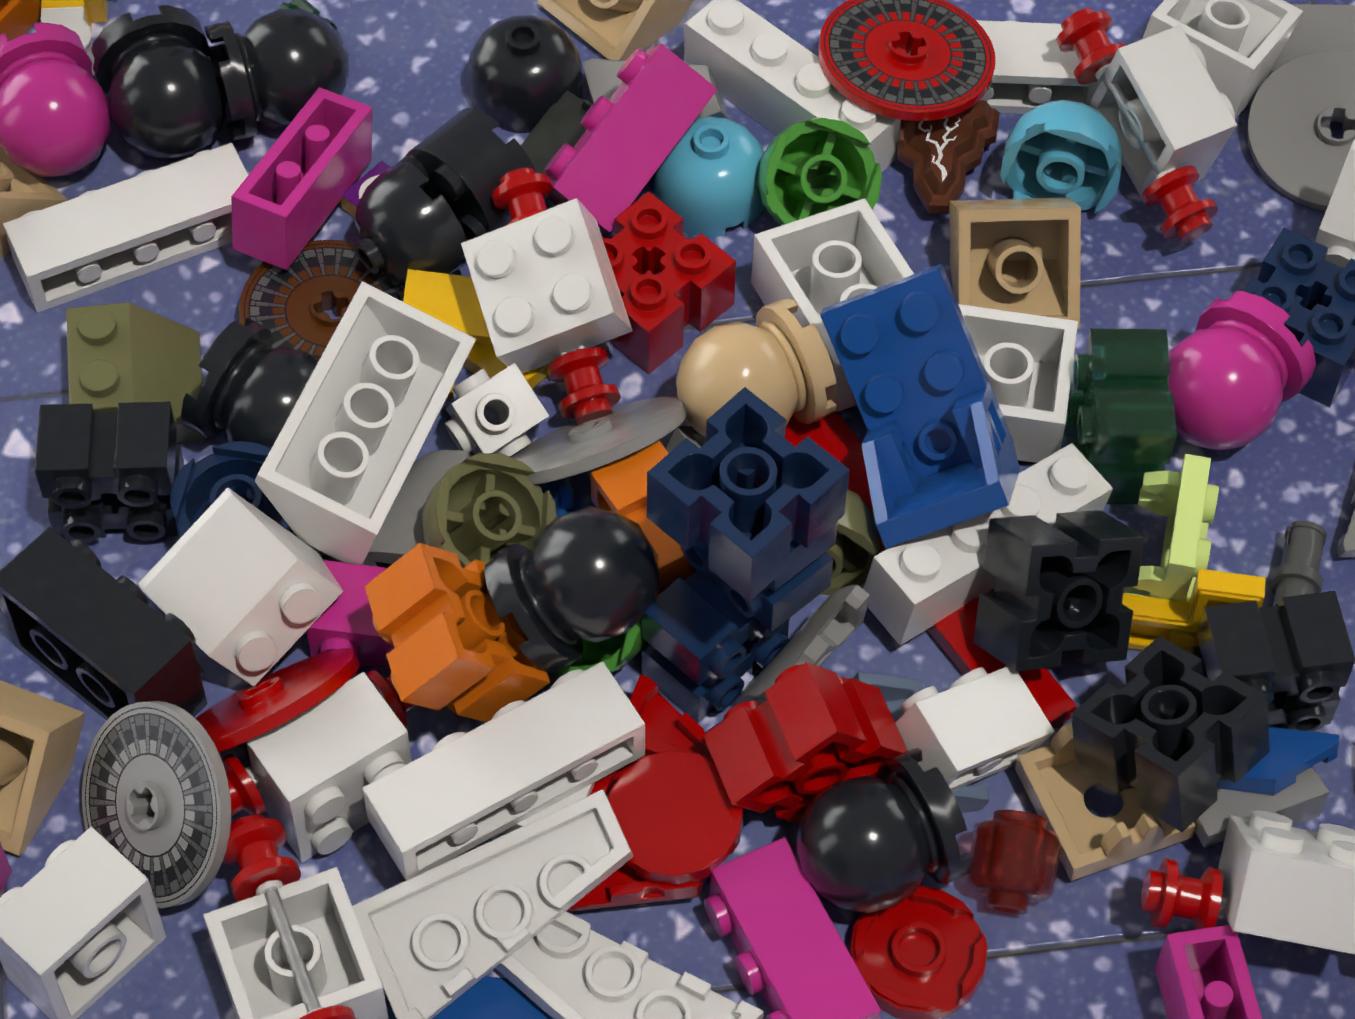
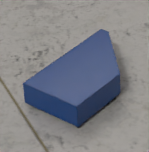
M1269 727L1270 752L1237 783L1229 780H1217V788L1275 795L1294 784L1297 775L1320 761L1329 763L1336 759L1339 735Z

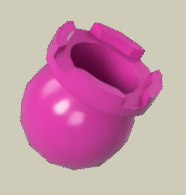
M42 22L33 24L36 33L21 35L11 41H8L5 33L0 35V147L13 164L39 177L75 174L99 157L111 132L109 101L100 85L92 76V61L79 35L63 25Z
M1236 291L1229 299L1219 300L1217 297L1199 316L1196 332L1170 350L1157 380V400L1169 428L1188 443L1197 447L1212 450H1229L1249 444L1270 428L1281 402L1288 401L1297 395L1312 378L1316 360L1313 346L1309 339L1301 346L1295 335L1283 325L1290 316L1283 309L1261 296L1244 291Z

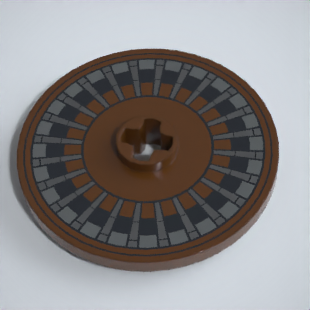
M341 240L310 241L287 270L267 262L261 263L254 270L241 293L239 323L244 326L248 317L270 329L273 338L271 349L291 347L315 355L320 359L362 281L402 302L405 284L393 281L382 270L377 274L371 273L357 255L354 242ZM332 310L333 314L340 318L330 319L328 313L322 311Z

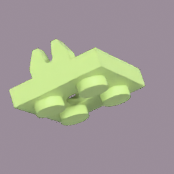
M1185 454L1180 473L1173 471L1144 473L1138 505L1157 515L1167 516L1168 518L1160 567L1153 565L1140 566L1138 585L1125 587V594L1189 602L1198 569L1207 570L1210 556L1211 540H1207L1209 524L1213 523L1219 493V486L1208 484L1211 458Z

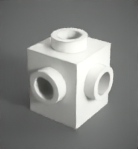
M513 363L492 378L488 376L483 368L453 387L452 390L458 399L446 408L452 419L444 423L459 450L469 451V453L473 451L475 455L478 453H502L510 457L532 443L525 431L543 421L549 415L517 365ZM484 407H491L498 412L500 418L498 425H493L485 419Z

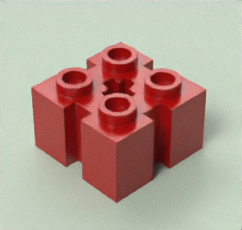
M647 192L614 218V237L611 239L602 237L633 330L614 338V346L648 375L683 347V328L690 323L701 332L734 305L736 260L702 233L694 239H686L683 236L684 219L651 192Z
M808 662L792 666L781 672L776 677L775 684L764 691L768 699L762 704L759 701H746L732 707L724 715V721L703 735L732 805L764 813L773 807L778 818L795 823H800V819L812 799L833 783L867 775L878 778L885 773L887 759L908 751L878 687L853 678L838 677L836 672Z

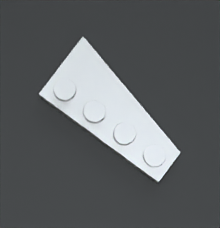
M603 789L352 906L396 1019H432L634 857Z
M566 911L496 967L502 975L553 1019H763L764 1017L763 1010L741 1000L740 1004H737L712 991L711 984L687 972H684L682 976L648 959V952L626 941H623L620 945L591 930L590 923Z

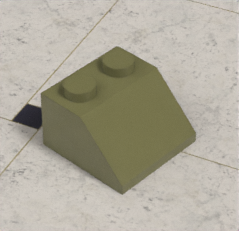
M130 302L66 308L69 404L92 403L94 412H118V403L170 401L177 428L176 443L206 441L205 437L184 426L181 419L185 394L188 393L197 398L203 384L202 368L198 366L202 360L201 339L198 331Z

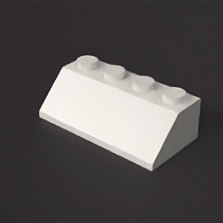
M363 281L361 282L255 479V483L300 540L344 563L363 564L476 341L475 338Z

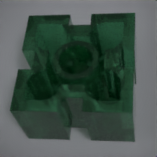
M1090 328L1085 354H1075L1073 367L1074 389L1069 391L1066 416L1067 426L1077 427L1078 442L1072 443L1113 488L1106 504L1138 505L1144 473L1165 471L1164 464H1170L1177 431L1173 393L1169 392L1168 380L1171 369L1167 329Z

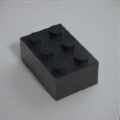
M48 527L0 570V607L13 645L106 721L121 708L138 702L162 701L171 703L184 709L193 717L208 704L201 679L204 671L197 661L193 646L196 643V638L189 627L174 614L168 613L163 617L150 607L145 594L129 578L121 575L115 579L102 569L98 557L81 540L74 538L71 542H68L51 527Z

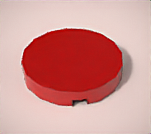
M669 750L645 756L624 770L610 791L608 800L634 855L626 863L628 866L636 869V874L650 882L682 885L703 880L710 876L711 871L725 861L729 854L731 857L740 843L743 808L732 805L715 763L698 753Z
M919 886L914 894L893 908L861 913L853 926L850 955L881 1010L900 1019H938L950 1016L971 1001L984 977L988 944L983 930L981 933L979 925L973 919V912L963 901L941 889Z

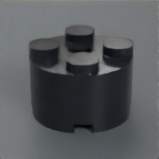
M473 108L461 110L412 148L400 160L402 162H409L429 179L419 187L432 200L440 195L443 196L461 224L467 241L504 227L512 221L509 210L496 208L491 197L493 190L500 185L501 177L508 172L520 168H532L535 170L527 153L516 139L513 138L505 144L492 131L500 123L485 112Z

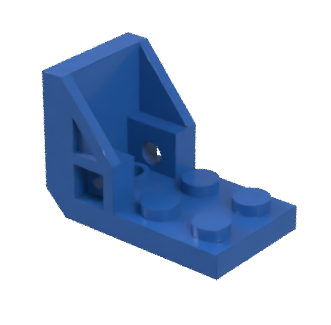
M939 264L823 308L820 316L868 430L861 445L875 523L885 548L1009 506L1020 471L1014 442L943 265Z

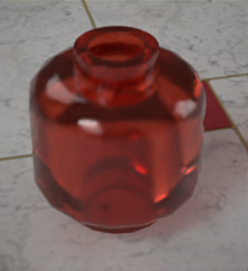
M996 810L994 811L993 819L983 821L975 827L970 850L974 864L971 873L967 874V881L973 890L988 896L987 908L1009 914H1027L1028 903H1040L1053 896L1060 859L1061 841L1056 833L1047 828L1048 821L1046 818L1024 811Z

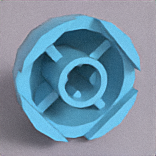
M1068 100L1045 102L1024 114L1010 131L1005 143L1000 176L1003 184L1007 181V184L1013 189L1012 199L1070 198L1081 207V211L1095 206L1094 213L1104 209L1117 194L1123 162L1122 148L1117 132L1098 110L1084 103Z
M714 116L696 118L651 177V193L684 219L683 231L690 235L698 236L702 233L706 237L726 235V228L736 226L743 221V228L754 223L765 208L762 204L757 184L760 159L764 154L763 147L743 125L728 118Z

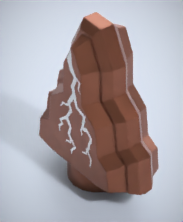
M979 100L964 112L943 119L930 121L901 120L899 140L897 142L898 160L913 169L914 190L928 213H950V201L959 200L964 192L966 172L981 164L984 146L996 142L1000 112L991 108L987 101Z

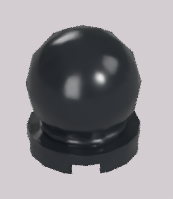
M159 5L158 8L161 13L159 15H148L134 21L130 12L123 14L103 28L93 42L91 49L95 58L93 70L100 87L108 95L110 115L117 130L138 151L153 158L184 159L211 144L226 118V94L221 74L209 58L210 47L201 24L186 9L169 5Z
M278 9L254 20L243 35L234 33L230 21L204 27L206 36L211 44L218 42V45L210 47L209 58L221 74L226 94V103H228L231 119L234 121L227 123V128L233 141L258 135L257 121H260L262 117L279 125H289L319 87L342 95L349 79V54L340 33L321 16L303 9Z
M248 317L244 326L233 321L215 339L198 365L209 373L201 386L197 398L188 393L185 394L181 410L183 425L205 438H214L225 430L229 442H253L272 448L320 359L315 355L291 347L271 349L273 338L270 329Z
M590 506L556 517L537 534L532 550L518 542L510 544L493 555L494 560L485 564L484 567L487 588L500 619L512 612L518 625L529 639L518 647L539 669L550 674L581 658L583 650L582 640L599 642L628 632L647 613L659 587L658 554L640 525L622 514Z
M919 748L910 749L887 759L884 770L886 780L867 775L835 782L816 795L810 802L800 819L796 847L804 875L825 900L843 909L870 913L893 908L918 890L926 872L939 884H947L971 873L974 864L973 856L969 853L960 855L955 835L967 830L965 820L940 770L935 767L924 772L919 766L918 762L923 760L922 750Z

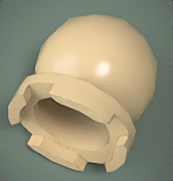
M783 298L763 306L757 312L756 326L743 322L717 325L693 341L681 360L676 376L677 397L683 402L686 410V418L698 433L705 437L706 420L744 387L786 419V426L792 415L799 422L811 424L830 416L836 411L837 404L831 399L827 400L825 388L836 384V376L829 353L814 323L802 328L796 317L792 314L797 312L799 305L795 300Z

